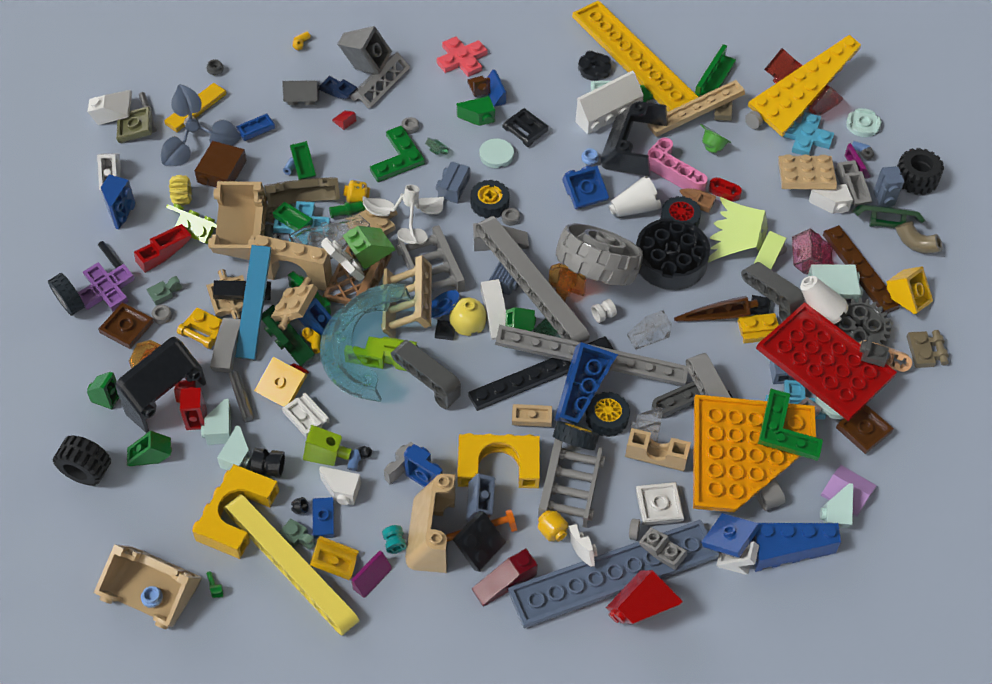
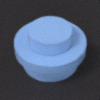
M588 148L582 153L581 159L585 164L593 165L598 162L599 155L595 149Z
M149 586L141 594L143 605L149 608L158 606L163 600L162 591L158 587Z

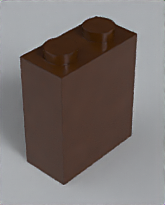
M212 141L194 170L197 183L217 188V181L235 182L247 161L245 149Z

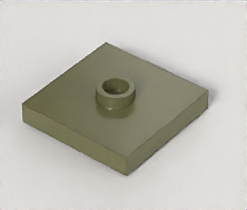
M150 106L132 110L129 113V117L117 120L116 139L119 143L152 135V109Z

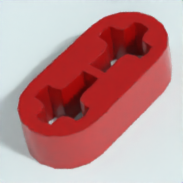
M718 177L710 180L708 188L713 195L732 202L738 201L742 192L739 185Z

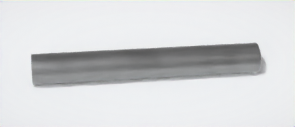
M144 92L139 93L142 107L149 106L146 94ZM152 116V133H154L157 129Z

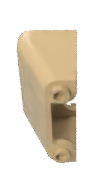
M217 181V188H214L213 193L214 199H217L219 204L216 234L209 238L208 247L213 253L250 260L251 246L256 236H264L267 196L262 182Z
M453 474L437 475L414 497L405 556L406 564L412 570L447 572V537L442 531L432 530L431 525L433 515L443 516L446 508H454L455 475Z
M114 544L94 594L99 595L100 600L112 604L113 601H119L153 617V620L156 621V626L167 629L174 626L202 578L138 548ZM149 586L158 587L163 594L162 602L153 608L144 606L141 601L143 590Z

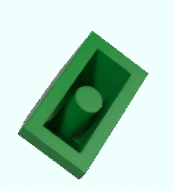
M489 96L456 103L457 117L478 126L495 122V108Z
M518 307L506 310L505 326L527 331L534 329L536 324L535 310Z
M113 372L97 376L87 388V394L92 403L111 410L119 399L115 387L117 380Z
M149 431L127 448V466L161 463L171 455V437Z

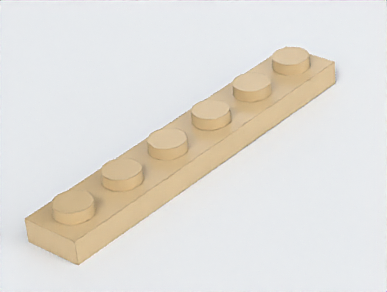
M734 80L667 112V126L647 124L648 128L658 137L745 95V89L737 80Z

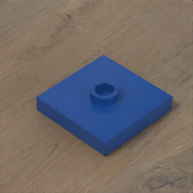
M722 513L701 543L705 548L740 558L760 527L756 522Z

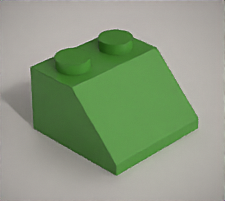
M356 226L342 235L364 270L396 250L381 228Z

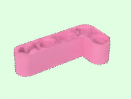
M661 138L649 149L647 155H649L650 170L682 189L690 188L705 192L707 176L671 155L673 149V141L671 139Z

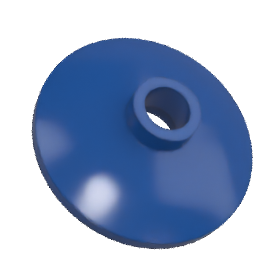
M446 291L433 299L431 318L450 314V311L454 309L460 300L458 291Z

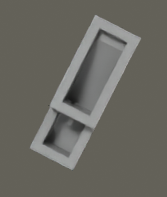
M856 161L838 162L835 169L840 184L847 185L853 199V205L872 203L863 172H859Z
M223 318L211 359L210 367L213 371L233 372L241 319Z

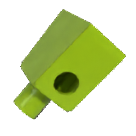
M311 425L305 443L303 460L334 466L337 457L349 460L352 449L341 446V435Z

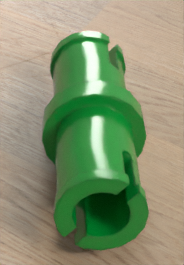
M363 201L345 202L344 205L329 207L331 218L343 215L351 216L353 213L366 210Z

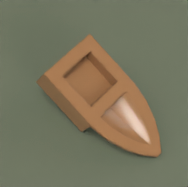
M680 189L682 196L696 201L700 206V210L707 213L710 212L716 196L697 189Z

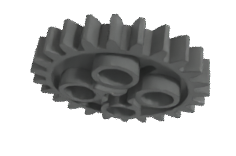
M852 298L851 304H848L847 313L843 312L840 316L842 319L834 324L854 340L857 337L867 340L868 336L871 335L873 336L872 342L886 345V338H890L891 326L889 324L891 320L887 318L888 313H881L883 307L876 308L877 302L870 305L869 299L862 303L861 298H859L858 302H855ZM860 313V314H862V315H864V316H863V317H858V316H856L855 314ZM842 325H848L849 328H843ZM870 326H875V327H877V329L873 330V329H870L869 327H870Z

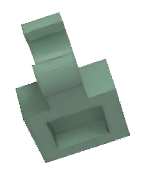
M174 276L169 279L167 284L161 281L146 290L157 306L173 298L172 293L182 289L178 277Z
M291 518L279 531V534L293 547L300 543L305 548L311 550L316 544L313 542L314 537L308 534L307 528Z

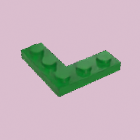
M402 125L386 131L387 138L399 155L371 165L370 172L378 183L425 164V159Z
M771 388L768 394L758 444L818 461L823 439L784 429L790 393Z

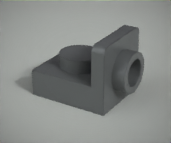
M869 335L867 340L862 341L859 352H862L861 361L884 367L889 348L872 343L873 336Z

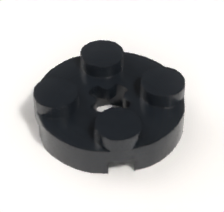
M591 50L587 51L579 59L578 71L587 80L598 81V78L602 77L605 79L611 72V58Z

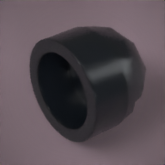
M304 497L296 498L291 503L293 506L291 510L295 514H304L309 510L308 501Z

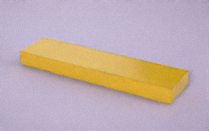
M212 83L200 92L198 96L202 102L201 110L197 113H192V116L197 118L224 97L226 90ZM174 112L164 120L165 125L178 132L185 127L184 120L188 115L182 117Z

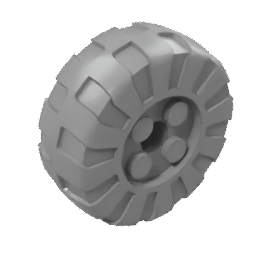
M573 223L566 225L557 244L556 257L568 269L575 273H580L586 278L602 281L609 285L627 286L634 282L643 260V251L633 242L618 234L591 225Z

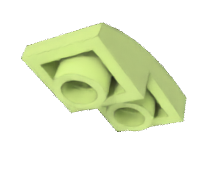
M769 231L754 263L760 262L772 270L787 238Z

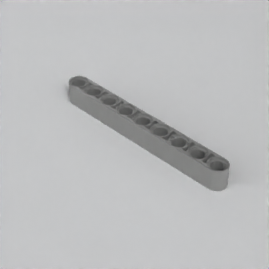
M491 216L477 223L476 231L480 238L561 338L582 343L588 341L590 336L586 327L494 216Z
M706 353L686 359L687 370L701 395L731 398ZM776 479L755 495L760 506L765 511L785 503V496Z

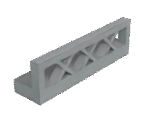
M398 52L389 56L381 73L378 75L372 73L350 96L351 99L355 101L360 98L368 109L371 108L410 66ZM397 61H398V62L402 65V67H403V69H402L401 71L396 70V62H397ZM386 72L392 73L391 81L386 80ZM376 82L382 83V91L376 90ZM366 92L372 93L371 102L364 96Z

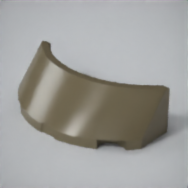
M337 177L310 178L264 185L268 208L280 206L284 202L294 204L296 201L312 202L340 199Z

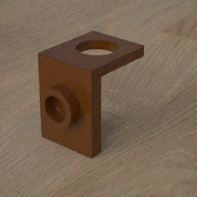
M479 76L467 79L474 97L490 94L489 77Z

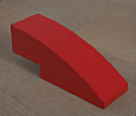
M180 224L150 238L149 245L134 251L135 262L145 273L174 255L192 238V235Z

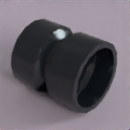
M255 448L251 458V471L260 475H264L266 472L268 476L281 477L285 465V452L272 450L269 453L267 449Z

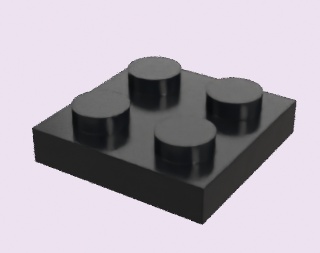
M479 511L452 539L475 571H480L506 543L484 511Z

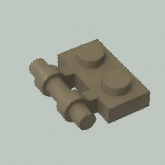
M939 330L932 331L933 337H928L927 331L908 332L906 337L915 368L934 367L936 364L935 360H940L941 365L949 363V354L944 348L943 344L945 341L943 336L940 335ZM931 346H936L937 351L933 352Z

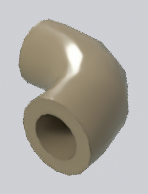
M913 221L895 227L901 241L911 250L923 254L942 251V242L939 235L926 236L920 234L916 230Z

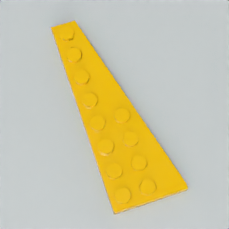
M851 35L846 36L750 100L748 107L758 112L762 119L783 137L785 132L794 125L798 117L803 115L805 109L824 91L827 84L832 82L834 76L843 69L848 60L850 61L860 50L861 44Z

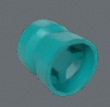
M392 525L382 531L383 539L386 540L385 548L387 553L396 554L406 549V541L402 538L404 534L402 526Z

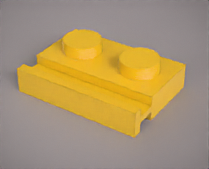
M775 313L738 317L737 320L741 336L743 337V344L762 341L779 325Z
M320 536L317 539L310 566L350 580L359 551Z

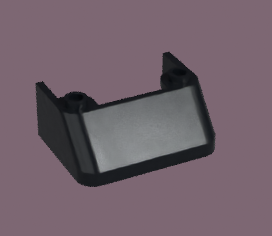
M638 101L616 116L601 156V165L604 169L650 176L649 155L633 153V144L627 141L633 122L667 126L666 105Z
M171 337L121 376L115 387L126 416L147 433L149 428L146 420L151 418L156 412L157 406L155 401L184 378L188 382L197 380L203 386L206 384L201 365L187 347L177 337Z

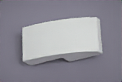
M577 524L570 525V539L575 552L586 564L591 567L595 566L594 557L598 556L596 545H591L589 536L584 537L583 532H579Z

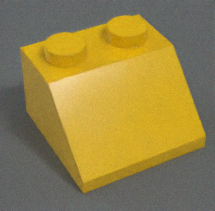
M923 266L903 269L886 281L891 299L913 314H917L933 302Z

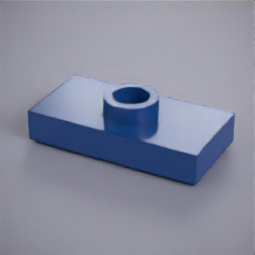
M266 113L236 126V129L242 139L246 141L275 129V124Z
M333 497L313 498L314 539L320 536L324 538L334 537Z

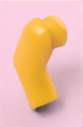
M308 31L294 37L292 44L294 49L301 50L304 41L311 38Z
M308 327L304 328L302 336L311 343V350L315 354L320 353V334Z

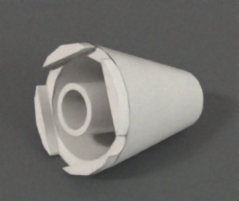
M644 176L611 200L609 209L612 215L616 214L617 217L658 210L661 208L660 199L656 201L658 193L651 179Z
M808 276L802 280L800 288L806 303L833 324L839 322L842 319L840 316L843 312L846 314L849 305L847 301L816 276Z

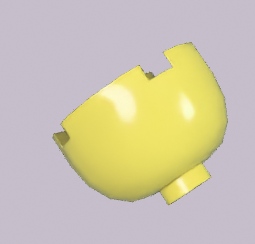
M462 298L454 309L450 311V324L454 327L455 332L461 335L471 336L472 333L476 332L478 334L486 325V309L475 298Z

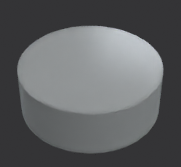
M751 111L745 117L747 125L752 129L760 127L763 123L762 116L756 111Z
M413 117L405 118L401 123L407 134L416 133L419 129L418 120Z
M507 208L502 212V222L504 224L513 226L519 222L520 214L518 210Z
M166 305L156 306L151 313L154 322L157 324H165L172 317L170 308Z
M631 519L629 538L638 540L640 519Z

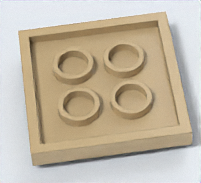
M789 154L778 156L782 189L836 190L837 182L832 156H792Z

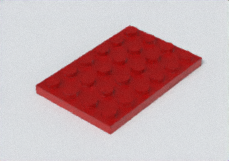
M805 302L760 341L756 347L759 352L847 421H850L897 373L887 364L881 367L861 361L862 352H859L861 344Z

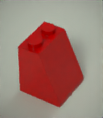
M653 570L639 571L608 604L606 609L610 612L608 615L614 622L634 624L678 606L683 601Z

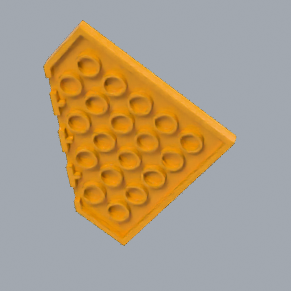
M695 394L693 509L735 513L801 457L758 444L767 401ZM788 403L783 428L816 437L815 406Z

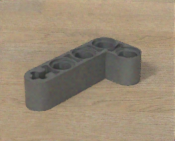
M756 262L741 271L742 278L748 285L779 305V316L782 321L804 303L803 293L798 287L762 263Z
M404 340L391 352V356L397 364L434 391L435 401L441 408H449L461 396L459 379L410 341Z

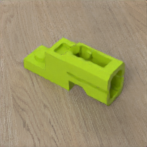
M369 336L365 349L358 346H346L344 351L345 362L383 369L386 363L392 364L395 369L406 371L391 356V352L404 340ZM410 341L415 346H417V342Z

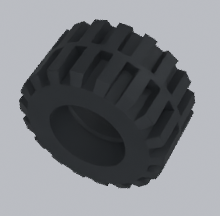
M912 148L909 151H905L897 165L901 172L900 175L904 179L902 189H906L908 193L913 192L915 195H918V193L925 195L926 192L929 194L932 190H935L944 171L943 161L940 160V157L935 155L933 151L930 152L928 149L922 150L921 148H916V150Z
M71 435L64 439L52 461L55 467L71 480L95 486L100 483L110 466L111 457L97 443L84 437Z

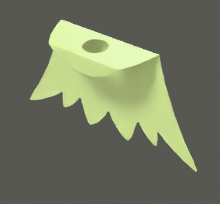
M720 197L723 206L728 210L720 211V213L727 219L714 222V225L722 229V231L715 233L710 239L721 242L710 248L718 250L709 256L708 263L726 255L755 247L760 251L768 230L765 210L743 206Z

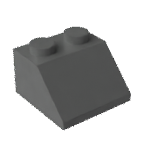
M320 80L282 81L283 102H288V105H298V102L304 101L305 105H315V101H319Z

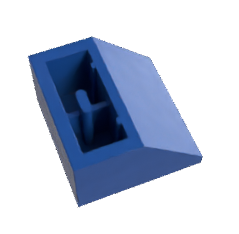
M109 174L100 188L113 224L119 230L121 225L126 222L130 211L135 208L136 202L129 180Z

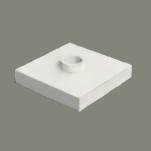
M676 482L636 486L635 490L643 526L684 521Z

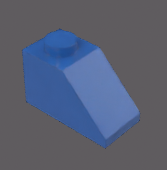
M313 298L304 316L298 318L304 327L313 329L325 339H328L339 327L316 298Z

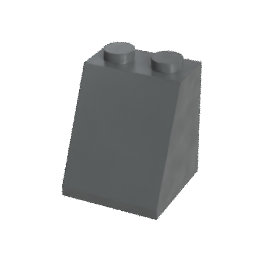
M375 26L343 33L338 42V46L355 69L377 75L381 73L392 53V50Z

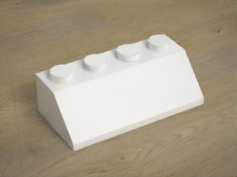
M632 70L577 98L576 123L587 135L607 124H611L615 121L617 115L634 102H643V92L635 72Z

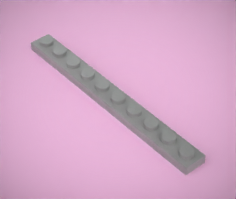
M499 325L495 345L571 362L575 347L581 342ZM591 345L618 354L610 367L611 371L679 386L686 385L688 370L685 365Z

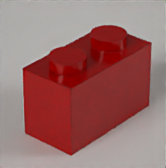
M189 387L180 389V412L186 430H199L201 426H204L207 408L201 388Z

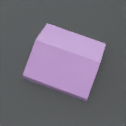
M840 465L832 475L821 496L830 500L845 486L852 483L853 515L858 516L877 485Z

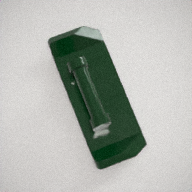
M862 204L857 205L852 210L857 216L865 210L871 211L869 227L895 228L900 224L906 223L907 215H912L919 223L925 221L919 212L911 209ZM877 211L901 214L900 222L876 219Z

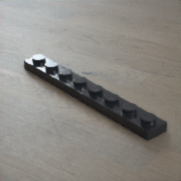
M606 336L587 343L614 350ZM550 358L469 391L468 397L476 411L568 374L571 362Z

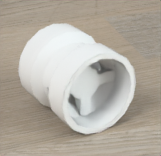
M606 299L602 304H595L591 307L592 315L598 323L605 321L608 317L612 318L617 315L616 307L611 299Z

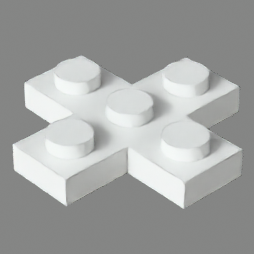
M326 237L321 242V246L328 254L338 261L356 280L360 282L365 277L361 270V264L354 258L352 259L345 250L342 252V246L337 241L331 242Z

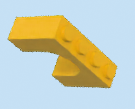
M459 434L458 487H468L469 481L478 474L479 464L485 456L501 452L513 457L518 464V488H539L540 436L530 434L525 436H514L512 434Z
M233 464L231 469L226 471L220 487L215 489L211 502L204 507L202 517L195 522L192 529L195 540L240 559L250 543L249 536L246 531L222 521L221 515L224 506L242 494L246 499L270 508L279 493L278 482Z

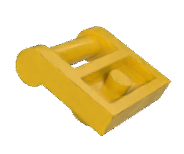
M196 307L186 321L178 326L177 333L182 336L186 335L202 343L204 347L211 349L215 345L222 319ZM192 327V328H194V329H196V330H198V331H200V332H202V333L208 335V337H205V336H203V335H201V334H199V333H197V332L191 330L190 328Z

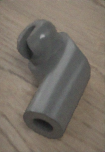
M272 224L265 225L264 236L282 240L280 235L277 237V234H273Z

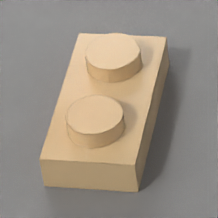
M513 404L512 425L551 427L552 406Z

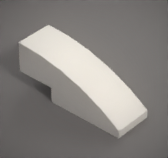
M499 279L481 282V295L487 313V324L491 340H496L499 325L505 326L506 308Z

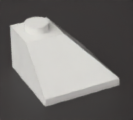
M127 90L89 99L87 112L97 125L127 118L130 113L132 91Z

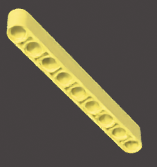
M242 494L224 506V510L241 530L248 533L250 540L341 636L359 622L354 611Z

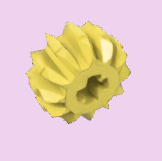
M186 175L172 176L169 181L171 202L180 206L190 204L192 188L189 177Z

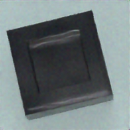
M437 320L435 338L454 340L455 329L450 324V321Z

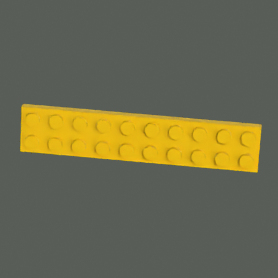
M599 0L573 12L572 17L627 72L633 70L639 84L644 85L659 104L666 105L667 112L699 98Z

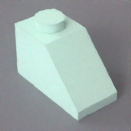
M224 399L204 418V426H201L202 438L206 439L207 445L226 444L231 435V406L229 399Z
M236 425L217 457L219 466L222 469L230 470L233 464L248 470L251 465L249 449L240 426Z
M852 483L845 486L821 507L820 520H823V523H838L841 528H849L852 525Z

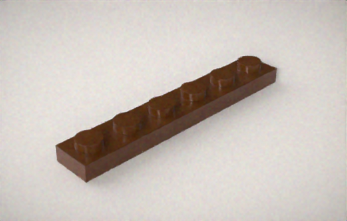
M840 225L825 230L823 237L845 265L856 266V271L860 274L859 284L873 303L877 302V308L883 307L881 313H889L899 309L900 304L891 299L887 286Z

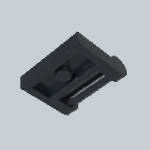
M525 108L510 117L502 125L504 130L510 131L523 141L526 147L531 146L533 141L548 131V125ZM515 124L518 125L520 128H522L524 131H526L529 135L526 136L524 133H522L520 130H518V129H517L516 127H514L513 125H515Z

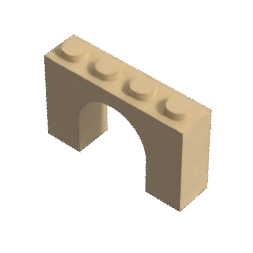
M261 235L256 236L253 245L272 248L267 279H275L280 267L279 261H289L300 266L306 272L307 277L312 280L311 284H314L318 290H326L332 278L330 255L325 249Z

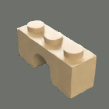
M631 428L625 457L684 471L691 442L671 438L669 443L660 444L651 439V432Z

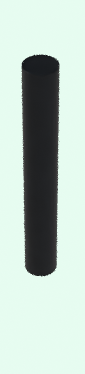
M104 241L98 243L99 248L115 269L122 265Z

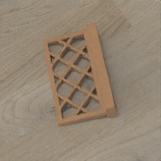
M347 246L345 251L352 259H357L354 254L351 255V249ZM392 253L371 265L369 269L362 271L365 277L363 282L356 286L353 283L356 279L353 276L350 277L348 271L339 263L322 297H326L331 302L358 306L359 310L366 311L384 274V269L392 257ZM346 275L347 279L339 283L337 282L339 277ZM351 283V288L345 291L341 289V287ZM336 289H339L341 292L335 296L330 295ZM353 292L357 293L354 299L346 297Z

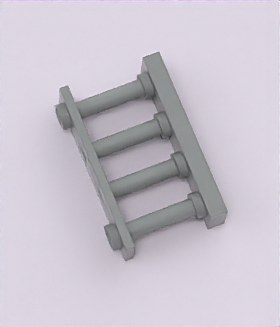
M439 225L432 227L433 235H430L427 238V242L422 245L417 243L404 244L398 238L396 250L398 255L402 256L408 270L413 269L415 265V257L411 258L408 251L432 244L433 246L436 245L437 251L422 256L427 261L436 258L443 260L442 265L432 267V275L445 272L449 273L450 276L448 279L432 283V291L448 286H455L458 293L465 291V279Z
M555 439L540 500L538 518L548 510L584 517L582 527L587 528L588 520L592 521L594 514L591 504L599 468L604 466L605 456H602L603 448H598L597 457L565 451L566 448H562L563 442ZM569 459L594 464L593 474L562 468L559 465V460ZM564 476L591 482L590 490L584 491L560 486L558 483H555V478ZM558 493L587 499L586 509L554 503L551 500V495Z

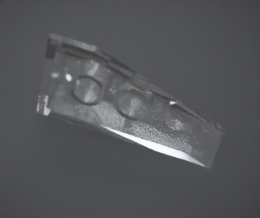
M358 214L340 218L337 222L330 224L323 222L321 226L313 228L305 226L289 234L291 242L323 248L321 242L327 237L331 242L337 241L343 250L348 244L342 235L356 226L370 227V223Z

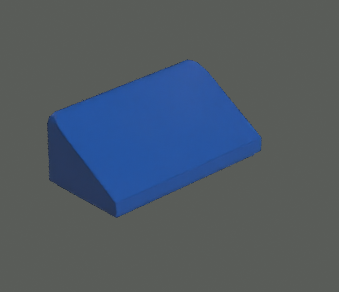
M493 69L488 75L490 78V94L488 96L493 106L496 107L506 104V90L496 70Z

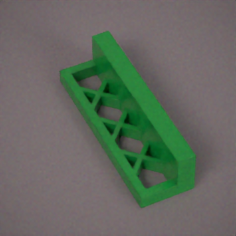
M722 44L698 82L695 94L698 97L721 87L734 67L736 59L726 56L727 45Z

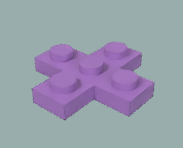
M97 262L83 271L90 285L79 291L78 294L87 310L102 300L105 301L112 312L122 302L125 304L129 302L121 288L134 281L135 278L125 264L107 273L101 264Z

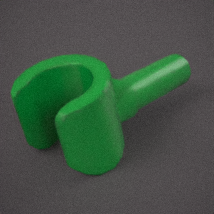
M208 571L206 574L210 583L209 589L212 598L223 597L222 584L215 585L212 572Z

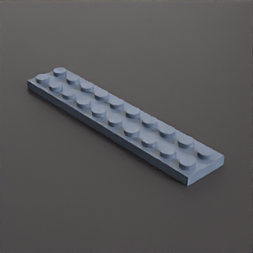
M700 519L663 532V534L668 536L671 543L687 551V556L676 570L652 556L639 545L638 541L594 557L595 566L591 567L582 561L508 588V593L523 628H527L618 595L639 571L653 570L662 579L717 559L719 553L702 546L701 542L708 532Z

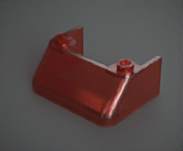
M781 48L764 70L773 76L774 79L772 81L777 83L803 65ZM827 85L817 99L809 105L810 108L808 110L814 115L819 114L821 116L837 106L844 98Z

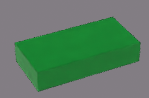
M307 141L290 145L298 180L316 176Z
M286 202L282 203L273 212L275 219L299 234H302L313 223L312 218Z

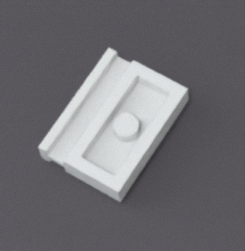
M303 393L302 397H297L282 408L283 413L306 438L311 425L322 428V425L329 423L328 416L306 393Z

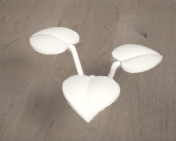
M409 184L405 186L404 194H400V198L395 206L389 200L366 198L364 196L363 204L366 210L373 215L389 216L390 211L394 212L403 200L404 204L410 207L409 229H399L397 236L405 243L422 245L427 242L428 237L424 230L413 229L412 227L414 206L426 214H439L443 210L444 197L419 198L420 188Z

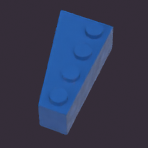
M582 342L575 347L555 421H563L574 425L579 423L618 354Z
M758 523L760 529L751 540L759 545L754 564L755 572L762 571L763 568L779 567L781 564L789 562H800V560L806 558L813 559L835 554L841 544L839 524Z

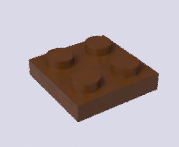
M122 302L98 330L100 334L131 349L154 321L152 317Z
M867 405L850 421L844 418L836 426V429L864 454H867L884 440L894 429Z

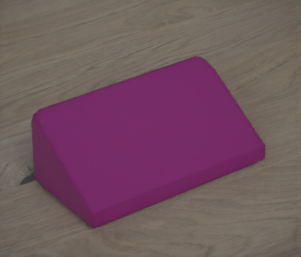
M848 143L844 155L847 161L855 160L859 172H863L865 179L870 178V173L852 144Z
M381 550L352 578L353 590L364 598L392 570L389 561Z

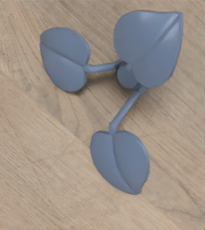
M178 84L172 97L171 106L177 115L182 117L188 115L184 120L186 129L183 141L177 136H173L163 144L161 150L163 165L179 166L189 160L191 150L185 144L188 132H196L198 129H202L211 134L209 138L210 144L212 141L233 146L240 140V134L235 126L227 120L216 121L212 125V131L200 125L199 121L192 116V113H197L201 110L202 102L200 97L191 88Z

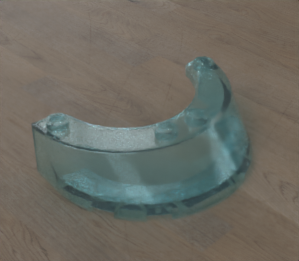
M390 283L370 288L343 305L328 321L321 338V362L330 380L345 393L357 398L381 402L382 398L376 389L378 384L376 372L364 366L355 356L352 346L353 332L364 314L375 311H388L390 302H397L400 299L410 301L411 297L405 284Z

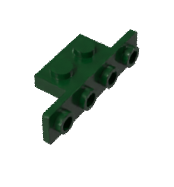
M270 306L262 313L261 320L266 325L264 329L270 337L275 336L277 338L275 343L281 350L285 348L298 365L303 367L316 356L315 353L290 323H288L285 330L278 328L281 321L275 322L271 317L275 306Z

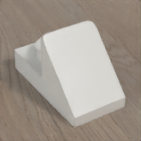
M754 541L750 542L740 558L719 552L717 566L747 575L749 574L750 565L756 562L759 545Z

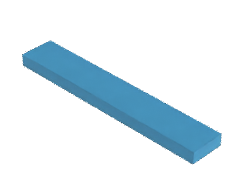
M251 246L236 358L256 360L272 250L268 246Z

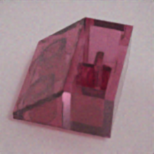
M809 228L792 236L793 265L803 274L809 273L811 264L834 265L832 260L833 248L819 233Z

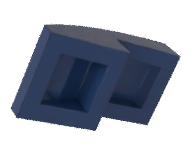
M329 76L320 84L319 90L333 97L348 99L357 90V87L345 79L340 82Z

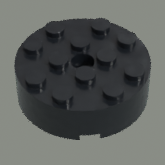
M665 218L651 222L639 233L636 246L643 251V260L638 273L651 285L668 290H681L696 284L704 276L710 255V244L703 231L694 224L685 220L683 223L673 221V218Z

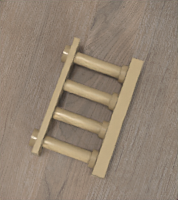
M421 255L415 257L413 269L394 275L389 269L385 268L382 279V331L390 338H396V328L415 321L419 322L424 328L430 327L432 265ZM415 276L413 284L397 289V282ZM415 291L413 299L396 305L397 297ZM415 306L414 314L396 320L397 312Z

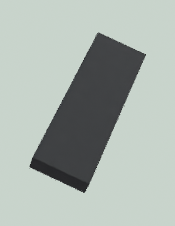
M214 280L213 299L244 300L246 281ZM267 281L264 300H271V281Z

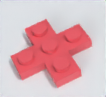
M457 36L442 42V47L447 54L436 59L437 64L445 73L458 67L461 68L467 77L482 71V65L476 59L487 55V49L479 40L466 46L463 45Z

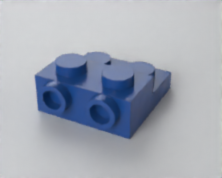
M588 165L576 172L575 170H570L562 178L567 195H570L575 209L609 199L598 166L592 167Z
M413 444L412 447L409 446L405 450V473L413 481L425 487L437 475L443 474V470L438 464L431 463V454L426 448Z

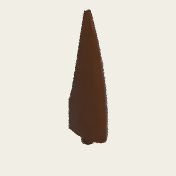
M747 296L732 298L691 310L674 317V321L732 319L750 315V308L758 307L757 299L748 301Z

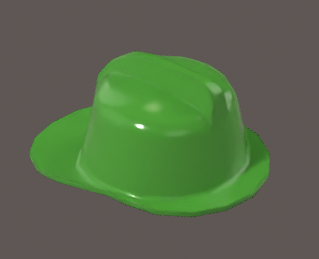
M700 124L705 129L702 143L707 151L716 153L721 151L727 143H731V141L720 136L712 129Z

